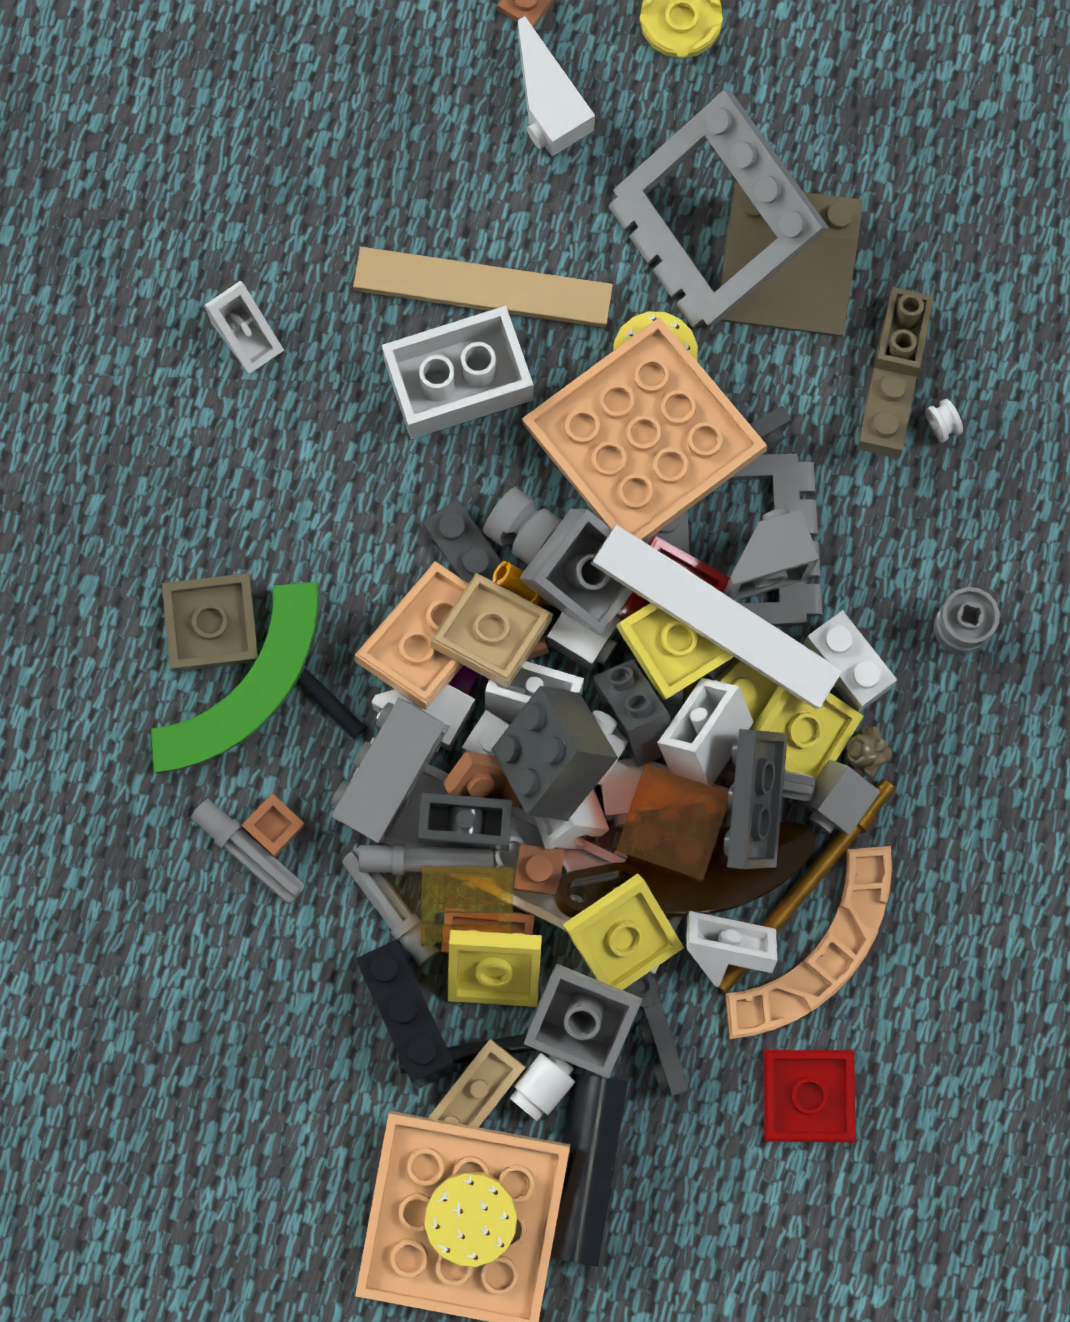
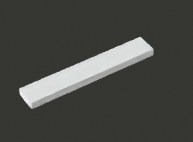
M617 524L591 562L593 566L816 710L822 706L843 671Z

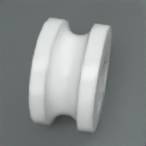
M948 399L941 400L938 408L929 406L925 409L926 419L941 443L948 441L949 434L953 433L955 436L963 433L960 416Z

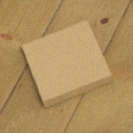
M476 573L432 637L430 647L508 689L552 622L553 613Z

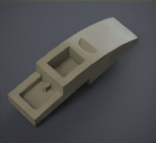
M896 287L891 288L861 419L862 425L857 445L858 450L898 459L901 456L916 378L921 366L934 299L932 295Z

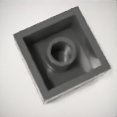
M539 686L491 749L527 815L566 821L569 820L618 759L582 695L577 692Z

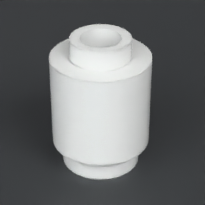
M540 1053L514 1084L513 1087L516 1090L510 1096V1099L533 1119L538 1121L544 1113L549 1115L574 1085L575 1081L569 1076L574 1068L562 1059L552 1055L547 1058Z

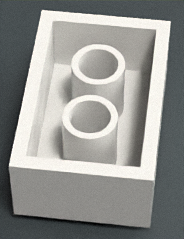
M506 306L382 345L384 361L410 439L533 401L534 385Z

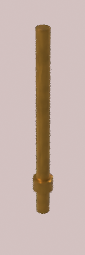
M882 779L875 787L881 792L852 833L848 835L838 831L760 926L776 929V934L780 931L861 832L867 833L878 820L875 815L896 791V788L889 781ZM728 964L719 988L727 994L746 972L747 968Z

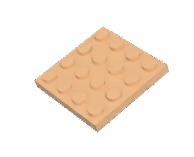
M660 317L522 418L526 429L598 518L611 529L616 524L643 542H646L767 451V444Z
M390 1111L388 1113L355 1296L488 1322H539L570 1144ZM481 1172L501 1181L511 1193L516 1206V1233L508 1249L493 1262L478 1267L458 1266L441 1257L430 1244L424 1226L426 1206L435 1188L448 1177L459 1173Z

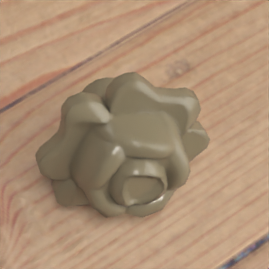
M861 726L857 735L850 738L846 744L847 761L854 767V771L862 777L873 778L877 769L884 765V763H888L892 756L891 748L887 746L886 740L881 737L877 726H871L870 728L868 726Z

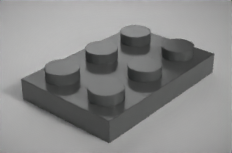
M739 729V736L735 739L732 747V761L736 765L735 782L731 785L728 793V807L732 811L731 828L727 831L724 839V853L728 857L727 867L739 869L777 867L788 733Z

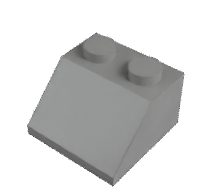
M784 507L772 510L762 516L763 521H759L730 576L724 591L725 595L734 601H739L808 580L819 558L802 509L789 512L788 508Z
M570 509L518 579L551 606L601 635L633 591L591 564L612 529L588 509Z
M556 964L537 1005L524 1044L609 1078L640 1007L642 998Z

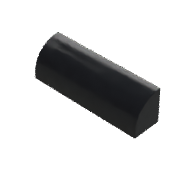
M573 1074L575 1083L570 1091L562 1143L570 1144L550 1258L598 1267L628 1081L585 1074Z

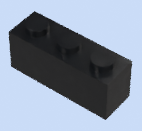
M397 939L355 958L415 1089L418 1090L457 1071Z

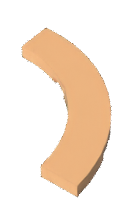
M891 846L847 849L845 851L846 873L844 889L835 918L827 933L805 960L785 975L760 987L725 994L729 1039L762 1034L792 1023L818 1008L849 980L870 950L884 916L891 884Z

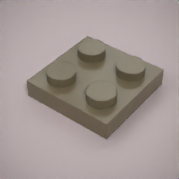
M249 573L162 583L169 663L172 672L253 663L259 656L252 583Z

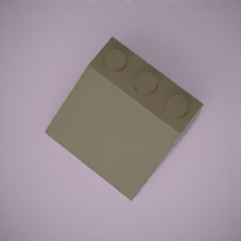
M735 183L731 200L720 287L777 239L739 183ZM804 192L829 228L720 321L843 337L858 245L863 200Z

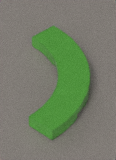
M318 582L273 586L271 622L266 640L253 667L242 682L212 708L186 721L151 729L154 773L177 771L205 763L234 746L243 743L278 711L301 676L312 640L315 637L319 612Z

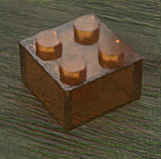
M644 764L613 854L696 882L703 881L728 806L729 792Z

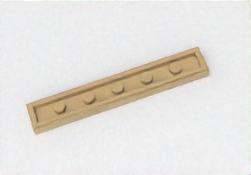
M360 247L353 284L354 291L486 311L506 306L508 313L513 315L606 328L613 284L367 247Z

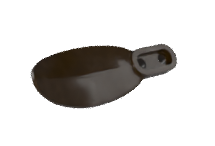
M780 822L777 867L756 869L727 867L728 857L724 853V839L731 827L673 837L639 850L625 862L568 872L561 878L555 892V902L563 914L573 918L613 891V887H618L636 874H639L646 882L666 917H687L689 911L713 914L731 910L766 895L796 874L812 854L815 836L813 831L806 825ZM578 895L584 902H576L570 896Z

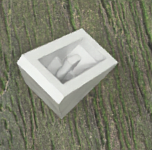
M241 281L205 304L211 324L248 374L284 351Z

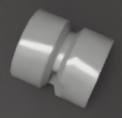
M513 487L492 510L483 527V533L502 547L512 545L513 555L529 565L562 519L546 508L537 511L535 509V501L516 487Z
M965 587L956 590L946 599L934 618L933 630L936 639L944 649L954 654L966 655L976 652L994 634L999 624L1000 611L992 596L980 588Z

